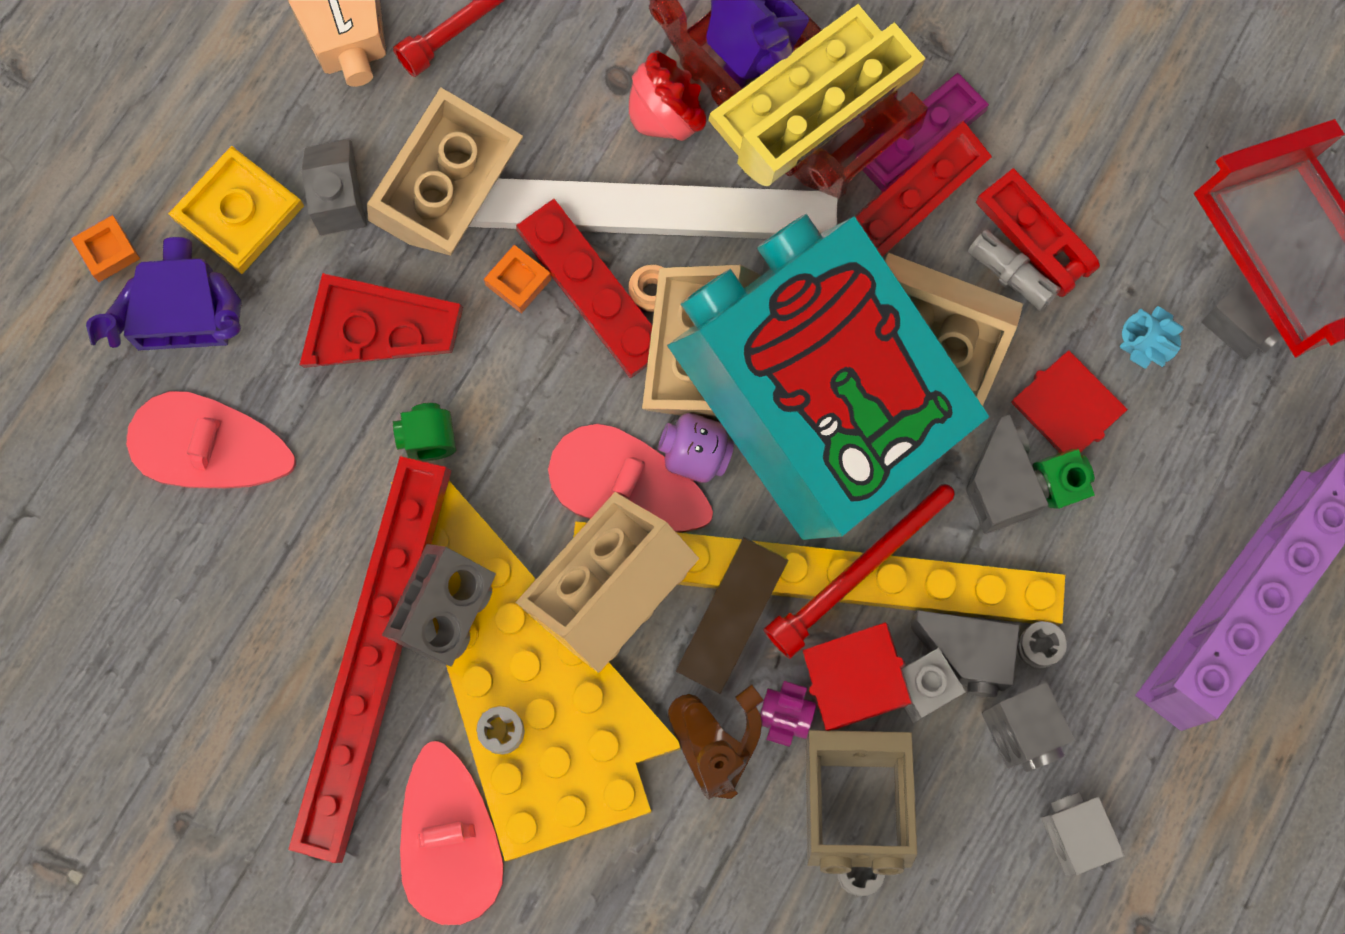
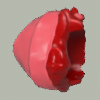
M659 51L650 53L646 62L642 63L632 76L633 83L629 96L630 119L635 129L643 135L684 141L695 132L703 130L706 126L707 117L699 101V94L702 88L699 84L690 83L692 77L690 71L681 70L677 67V61Z

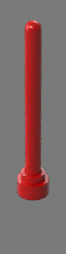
M473 0L425 36L417 35L414 38L407 36L393 46V51L406 71L411 76L417 77L430 67L429 61L435 57L433 52L505 0Z
M948 484L939 485L795 615L788 613L784 618L778 615L763 630L776 648L788 659L796 655L805 646L804 640L809 636L807 630L954 499L955 491L953 487Z

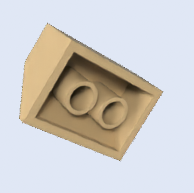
M440 87L367 203L368 221L409 245L451 256L523 139V135Z
M888 253L885 259L886 264L983 406L1017 329L1023 303Z
M742 265L659 268L642 409L680 416L686 413H693L719 421L667 345L694 326V323L680 303L695 291L728 269L733 271L744 288L762 275Z
M614 492L516 603L568 650L599 673L609 661L617 656L621 647L636 630L652 616L654 610L673 588L683 581L687 572L695 565L699 557L666 521Z

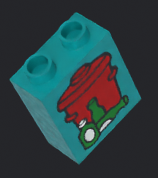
M806 213L757 247L770 270L744 288L733 271L728 269L682 301L680 305L694 323V326L667 345L802 540L842 537L989 418V415L855 216L820 233Z

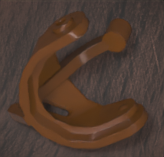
M752 684L735 696L746 715V729L741 743L724 731L702 700L696 695H682L676 698L668 709V718L682 752L701 791L708 800L713 797L732 799L738 794L735 787L761 736L762 722L761 714L756 706L764 700Z

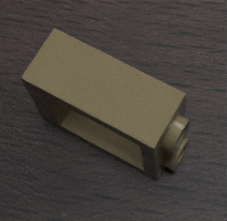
M809 730L805 746L807 866H820V871L828 874L848 873L852 871V867H872V871L875 874L896 875L903 873L904 868H911L917 856L912 732ZM821 766L894 767L897 846L823 845Z

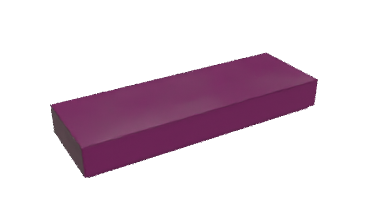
M956 73L855 156L854 163L882 191L954 125L964 121L969 126L987 111L989 104L959 73Z

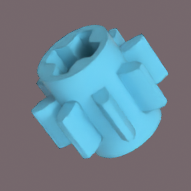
M1159 306L1154 309L1152 315L1143 309H1139L1138 313L1129 317L1123 326L1122 338L1124 342L1120 345V348L1131 354L1130 360L1145 369L1151 361L1163 367L1165 362L1174 358L1180 350L1181 337L1179 333L1184 328L1173 321L1171 313Z

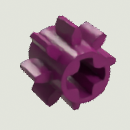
M784 681L780 692L767 688L760 712L762 726L770 728L766 740L790 747L793 736L802 739L807 738L816 708V702L804 699L807 687Z

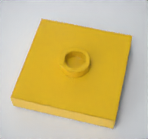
M231 146L168 214L176 223L239 273L243 274L299 213L304 204L296 195Z

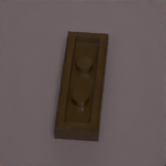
M743 537L676 668L677 673L721 694L789 561L787 558Z

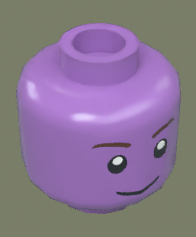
M686 413L677 420L675 425L670 423L665 425L658 450L665 452V467L669 472L697 482L706 483L711 481L715 475L722 476L725 473L732 456L734 441L728 439V433L721 423L693 413Z

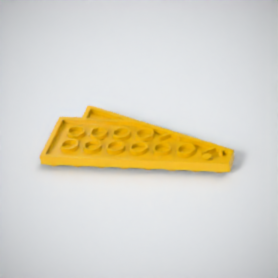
M449 481L431 545L445 546L496 573L491 584V598L486 607L477 613L469 629L470 641L466 650L459 658L455 659L452 666L446 665L505 862L652 813L636 764L680 750L678 740L609 662L599 673L568 650L516 603L536 580L535 577ZM457 571L450 577L448 582V590L451 596L457 593L461 584ZM433 618L432 620L437 634L439 630V624L437 619ZM497 706L508 707L516 712L523 721L525 729L524 738L520 746L513 752L503 755L492 753L483 747L478 740L476 731L478 720L482 714L490 708ZM497 717L490 722L494 729H487L488 739L497 738L501 744H506L511 740L512 737L508 732L515 731L513 721L505 723L500 717Z

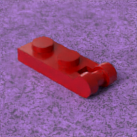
M1014 168L978 196L976 204L1021 253L1030 259V262L1045 278H1048L1052 283L1061 288L1057 294L1059 297H1064L1076 286L1075 282L1080 277H1089L1100 268L1099 260L1095 254ZM1062 251L1070 259V262L1064 267L1055 258Z

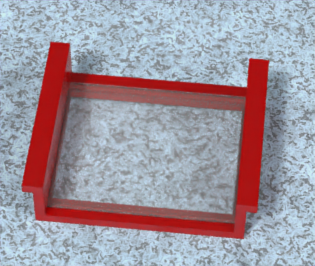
M1336 119L1221 156L1215 161L1220 170L1193 193L1295 358L1324 344L1329 343L1330 346H1333L1345 340V201L1317 159L1320 154L1345 135Z

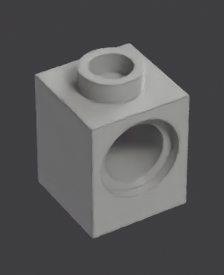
M939 648L902 669L913 704L904 708L913 723L965 693L964 688Z
M1080 792L1074 793L1052 802L1051 805L1054 812L1041 817L1065 876L1079 875L1125 856L1099 797L1083 801Z

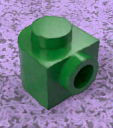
M437 403L418 404L412 407L411 411L400 413L401 420L393 421L397 450L405 449L408 458L426 462L443 459L456 452L451 412L441 409Z
M1069 449L1033 463V470H1039L1046 480L1049 489V497L1046 500L1049 508L1060 509L1095 496L1091 483L1095 480L1093 468L1085 455L1081 456L1079 449Z

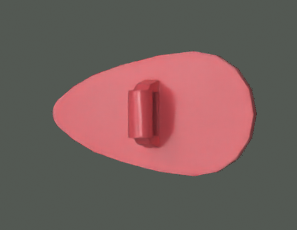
M169 391L152 397L136 411L128 426L126 445L131 461L143 475L161 484L188 488L225 489L252 487L273 482L287 476L296 466L295 455L283 440L265 425L216 400L191 392Z
M601 424L578 427L565 435L552 452L548 468L551 489L560 503L578 516L591 519L613 493L616 492L666 521L678 533L704 528L709 525L713 517L710 503L703 491L693 480L669 472L665 467V457L643 441L616 427Z
M432 741L427 743L419 753L406 786L400 844L402 884L409 903L422 917L440 925H462L481 917L495 903L503 885L504 863L496 831L472 775L460 758L445 744L439 741Z

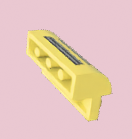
M857 4L793 51L791 56L778 62L713 110L709 115V122L739 156L737 164L757 183L769 186L920 72L926 58L895 22L881 31Z

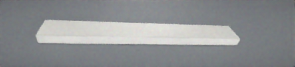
M498 178L469 227L516 229L517 224L552 199H555L578 230L582 232L768 239L806 213L820 233L836 226L837 192Z

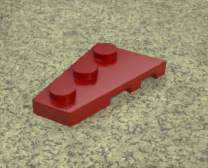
M322 273L299 365L303 368L452 353L463 306L459 303Z

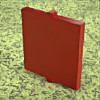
M1069 350L1047 370L1037 371L1034 375L1035 380L1011 401L1015 408L1059 453L1069 449H1079L1081 453L1093 441L1100 442L1105 437L1104 431L1128 410Z
M886 622L802 650L812 681L809 692L817 698L827 731L913 704L902 671L905 661L897 655L891 632Z

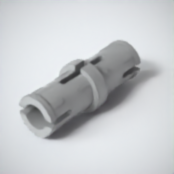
M988 229L983 231L982 236L979 235L968 250L971 256L983 263L1000 278L998 282L1002 286L1013 288L1040 312L1054 300L1061 289L1028 263L1030 259L1023 253L1016 254L1012 249H1009L999 241Z

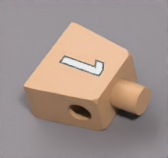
M288 0L301 30L325 73L331 74L342 70L347 85L353 87L365 85L372 80L373 74L369 62L381 59L386 55L380 0Z

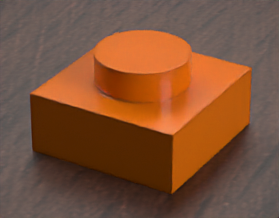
M113 215L71 238L91 274L98 282L140 260L129 238Z
M513 245L484 278L485 286L522 314L552 278L551 273L516 245Z

